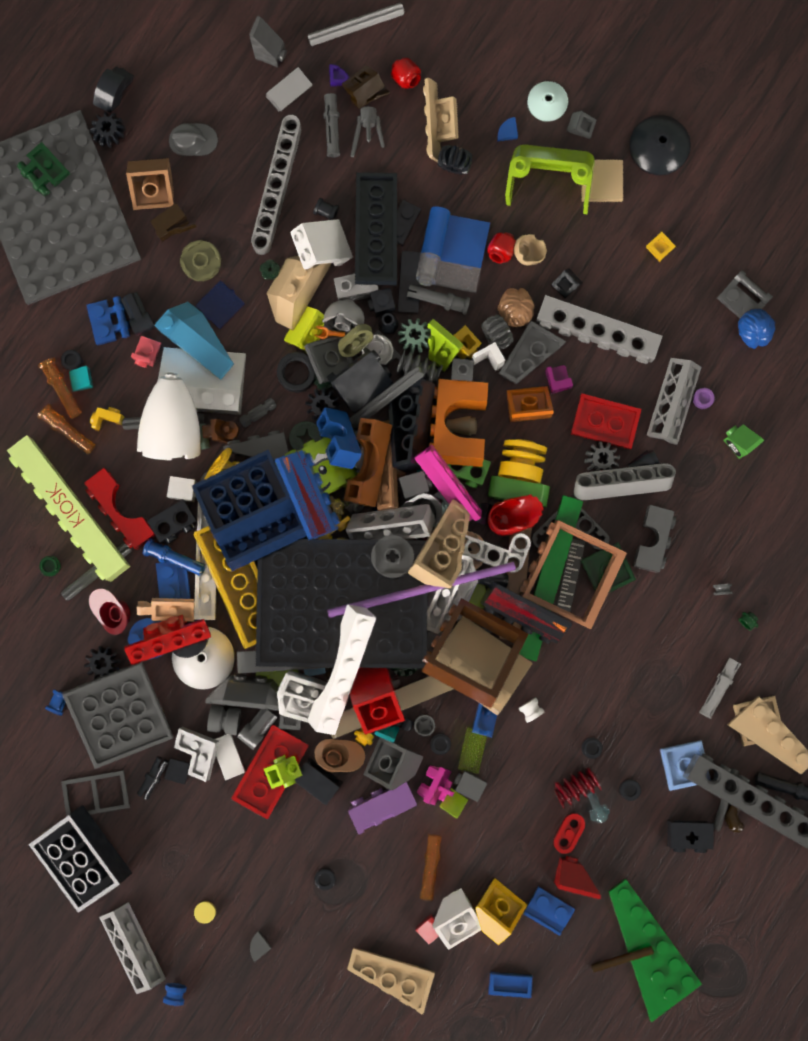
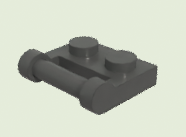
M741 270L717 299L736 316L741 318L744 313L751 309H762L773 296L769 292L765 293ZM741 282L761 301L757 304L736 285Z

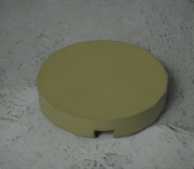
M196 240L184 247L180 264L183 272L189 278L195 281H207L218 273L221 267V256L218 249L212 243Z

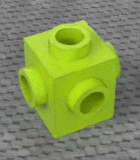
M285 755L274 759V764L264 769L272 789L281 785L284 788L296 783V778L302 776L295 756L286 759Z

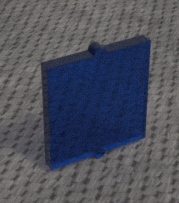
M220 280L199 301L196 307L206 316L207 320L210 319L221 329L245 303L235 294L234 290H230Z

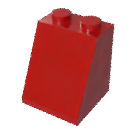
M358 668L349 694L364 734L366 735L405 721L388 669Z

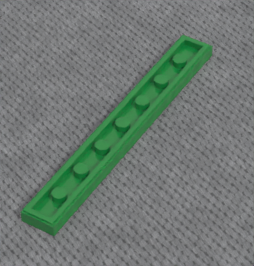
M562 495L555 520L576 528L583 501ZM561 529L559 530L538 576L533 595L551 604L555 600L573 535ZM532 632L531 635L529 634L519 654L526 659L537 662L542 640L538 639L540 635Z

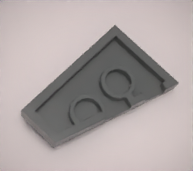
M530 321L499 375L517 385L562 347L566 341Z

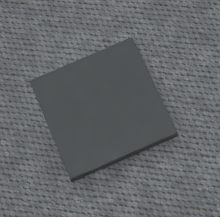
M143 662L127 666L62 692L95 769L174 738Z

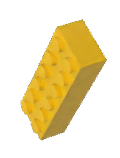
M209 526L194 532L193 535L244 649L255 645L258 570L254 561L231 571Z

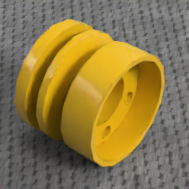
M505 440L504 447L511 450H503L502 455L511 459L510 461L500 462L498 476L540 484L543 469L535 466V463L545 462V458L537 454H546L547 448L529 440Z

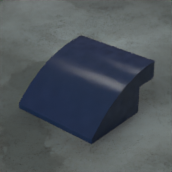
M269 449L192 485L211 533L220 546L231 571L307 536Z

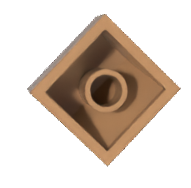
M169 158L128 162L126 175L133 210L164 208L174 205Z

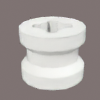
M533 698L519 707L520 712L525 714L527 723L545 712L543 708L539 707L537 698Z

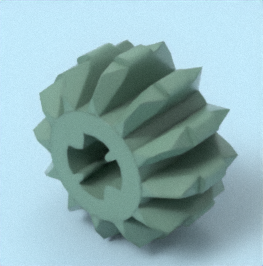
M418 318L416 319V324H413L412 320L409 319V326L403 323L401 328L404 331H398V335L402 337L398 340L399 344L405 343L403 350L411 347L410 351L413 354L415 348L418 349L419 353H422L421 346L426 349L429 348L427 342L431 329H425L427 322L419 325L420 319ZM413 332H415L416 335H419L418 340H415V338L412 337Z

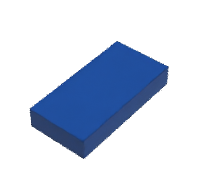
M490 972L488 993L489 995L531 998L533 976Z

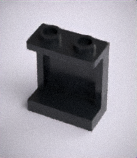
M364 348V354L338 374L332 372L326 377L346 406L354 414L394 384L390 379L392 376L391 372L386 366L382 367L379 363L381 360L380 356L375 350L370 351L368 348Z

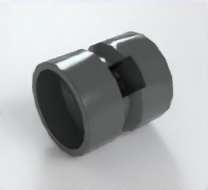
M212 704L208 717L207 731L220 733L224 730L225 734L238 735L242 709L229 707L225 710L221 705Z

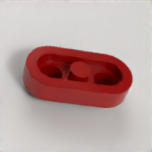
M578 813L568 814L554 837V847L562 854L573 851L585 828V820ZM572 820H577L576 827L570 826ZM563 838L567 839L568 843L565 846H562L560 844V841Z

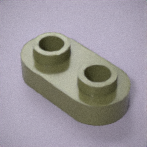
M360 324L354 327L339 341V353L344 357L356 355L372 341V328L367 324Z

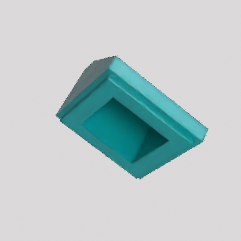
M88 366L69 371L73 392L93 388L90 368Z
M391 725L375 731V735L393 743L399 727Z

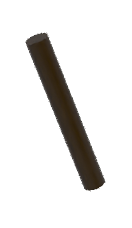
M651 945L591 964V967L595 973L652 955L654 950Z

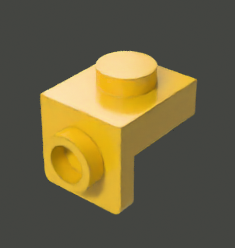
M97 407L96 412L92 413L90 423L93 429L99 431L103 419L122 425V420L125 417L120 414L118 409L108 407V410Z

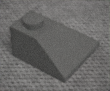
M380 737L363 775L393 791L416 775L423 756Z

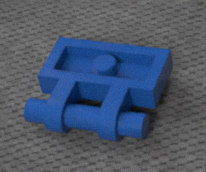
M120 296L113 298V307H109L107 300L87 305L97 346L117 341V332H121L122 338L130 337V324L126 321L124 313L126 309L122 304ZM111 315H117L118 324L113 325Z

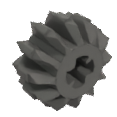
M496 314L487 318L481 324L482 332L490 345L495 342L499 350H503L513 342V334L503 317Z
M602 441L598 442V448L592 444L590 446L592 452L586 451L585 453L590 458L585 459L584 463H591L587 470L590 471L594 468L595 471L611 470L613 469L612 467L618 468L619 464L615 460H619L620 456H613L617 448H613L610 451L611 444L607 443L604 448ZM599 455H601V457L603 455L606 457V460L604 461L606 464H603V462H598V459L600 458Z

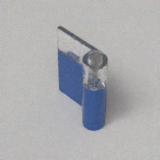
M431 207L416 273V279L424 286L433 284L476 293L490 223L450 215V211L443 207Z

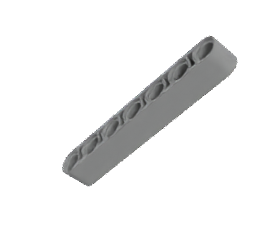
M288 115L282 121L256 219L251 243L254 251L259 255H265L271 250L301 136V124L297 116ZM290 124L297 126L294 130L287 129V126ZM285 143H289L292 145L291 148L287 150H284L281 147ZM281 162L287 164L284 169H278L277 165ZM274 182L282 183L281 187L277 189L271 186ZM270 201L277 203L273 208H268L266 205ZM266 220L272 222L267 228L261 226L262 222ZM259 240L267 241L264 247L256 246Z

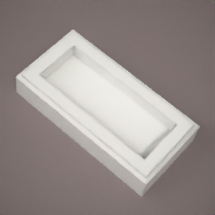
M226 734L216 738L215 740L219 741L216 757L225 780L245 773L246 771L232 735Z

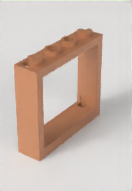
M555 520L554 523H550L546 534H548L546 541H542L537 550V553H539L537 560H533L528 569V572H530L528 579H524L520 586V596L591 629L627 553L570 525ZM560 529L613 554L583 618L530 594Z

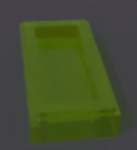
M467 727L458 769L479 773L487 736L472 733V728Z

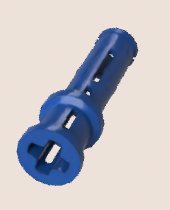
M152 538L148 539L143 548L144 556L150 555L157 558L161 563H171L198 576H202V573L205 571L206 564L179 554L168 545L163 546L156 543Z

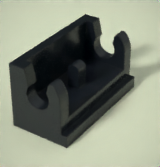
M311 757L300 769L302 776L295 779L297 784L324 805L328 804L343 783L332 773L323 769Z

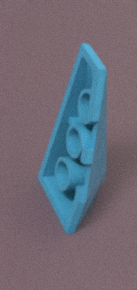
M189 302L168 309L154 325L163 335L220 380L234 365L204 314Z

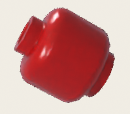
M405 57L393 63L391 77L403 89L414 88L421 80V69L410 58Z
M500 232L494 235L487 247L492 261L501 264L511 260L516 243L512 234Z

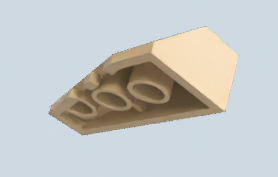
M452 499L408 571V574L426 585L451 588L461 571L465 536L470 518L469 512L462 504Z

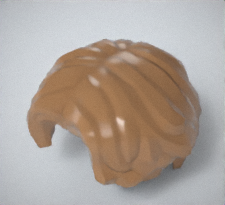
M509 288L500 298L497 310L508 326L521 327L525 326L532 319L535 305L524 288L519 290Z

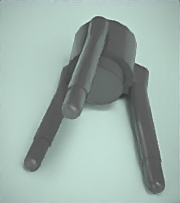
M374 107L361 108V116L357 117L351 157L355 155L362 124L363 127H366L367 142L371 141V128L376 124L381 147L385 146L380 126V116H377V109Z

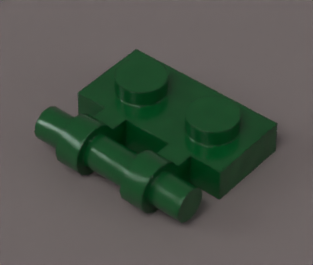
M42 142L26 155L31 160L28 165L23 161L17 164L21 175L25 179L28 178L33 184V188L44 197L50 193V190L46 187L47 183L51 182L56 187L70 175L69 171ZM37 168L43 174V176L40 178H38L34 174V171Z

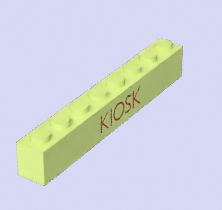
M26 435L7 450L11 455L9 457L11 463L16 468L18 466L23 471L21 473L22 477L28 484L31 482L34 485L35 489L33 491L40 499L44 498L47 502L45 506L53 516L57 515L60 519L58 521L60 527L65 532L67 530L72 535L71 541L77 548L81 547L85 553L82 555L89 564L93 563L96 566L95 572L100 579L112 582L131 567L32 438Z

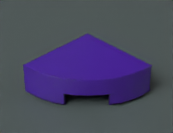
M329 64L330 86H343L342 83L349 79V75L339 66Z

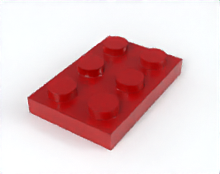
M581 393L571 434L631 450L642 409Z

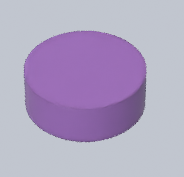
M700 388L693 395V403L699 409L709 408L715 400L714 393L708 388Z

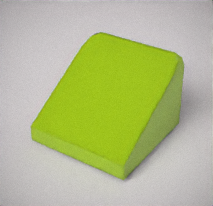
M450 788L454 792L453 797L447 795L439 806L455 818H458L468 799Z

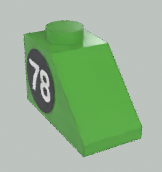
M744 424L739 428L736 425L726 432L728 437L723 440L739 459L749 454L764 441L762 437Z

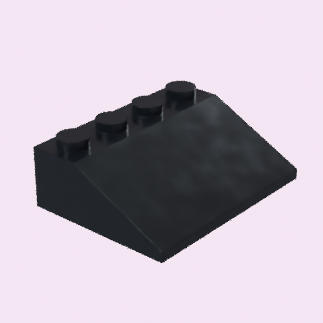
M83 805L29 844L30 848L78 913L120 885L132 874L129 867Z

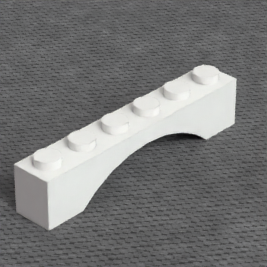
M347 604L341 622L339 650L333 672L325 689L314 701L307 720L316 732L335 735L376 619L367 608Z

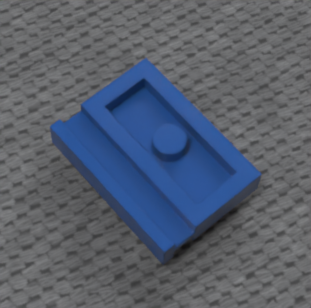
M168 562L156 563L159 597L191 599L188 571Z
M538 886L523 914L560 936L575 908Z

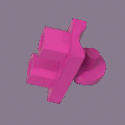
M429 766L426 776L434 780L431 786L422 783L417 790V793L424 798V802L436 805L438 799L444 801L447 795L453 797L454 792L450 790L453 782L448 780L452 771L443 767Z

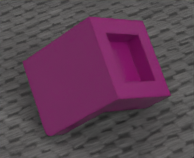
M565 365L551 368V366L546 367L545 373L551 394L569 390L573 387L572 379L568 377Z

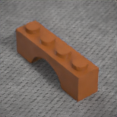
M360 418L356 439L363 447L364 461L360 472L354 478L348 480L344 501L376 507L392 429L391 424L376 419Z

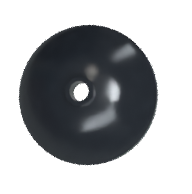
M654 115L642 120L635 127L630 138L629 148L632 159L640 169L652 175L662 176L674 173L684 165L690 153L691 142L686 128L678 120L666 115ZM664 138L666 143H661L659 139Z

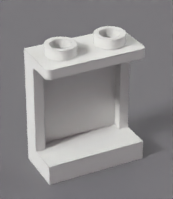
M339 219L301 223L291 231L294 244L305 270L317 264L333 262L335 266H341L353 258Z

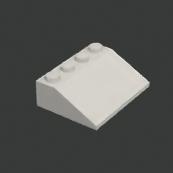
M164 347L158 380L160 377L165 376V373H177L178 377H181L186 384L197 412L241 415L246 353L227 352L234 365L220 380L184 350Z

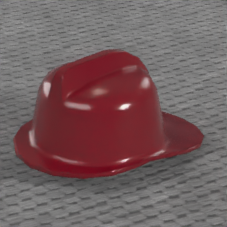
M98 588L90 594V608L104 629L113 635L122 633L126 629L127 623L130 622L131 613L127 603L118 600L110 591Z

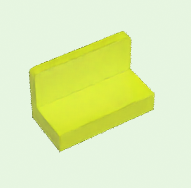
M307 306L294 330L290 329L284 341L295 345L307 354L304 346L320 340L315 334H322L323 329H318L316 326H324V314L317 309Z

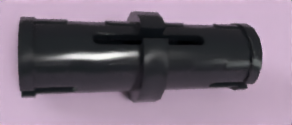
M160 756L156 757L149 772H146V779L137 792V795L141 797L144 791L147 790L143 797L146 800H149L156 784L160 783V777L169 763L164 759L161 766H159L162 760Z

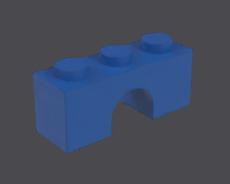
M325 407L316 424L320 436L331 439L325 450L330 465L353 469L357 461L360 460L362 453L348 414L344 411Z

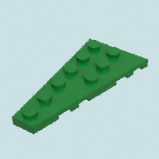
M623 879L608 892L628 953L651 945L653 947L654 954L631 961L649 1019L653 1022L701 986L702 983L628 881Z

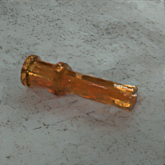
M49 358L41 362L38 367L43 370L48 380L46 382L53 386L70 419H73L82 414V411L66 386L64 374L60 373L56 366L55 358Z
M47 404L39 412L37 418L39 420L43 419L48 423L53 431L62 433L87 455L93 451L96 444L66 421V417L54 411L50 404Z

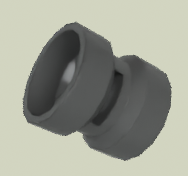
M422 714L416 718L414 727L419 735L428 736L434 732L435 722L431 716Z

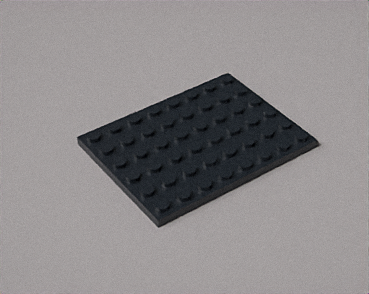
M299 539L258 559L256 667H334L339 650L341 622L344 614L329 618L328 609L425 584L408 574V572L398 578H387L379 574L371 560L372 549L379 540ZM406 540L414 552L413 563L427 540ZM390 551L386 558L390 559L391 563H394L395 559H399V555H396L395 551ZM428 593L367 608L376 619L359 668H424L426 663L423 662V659L427 653Z

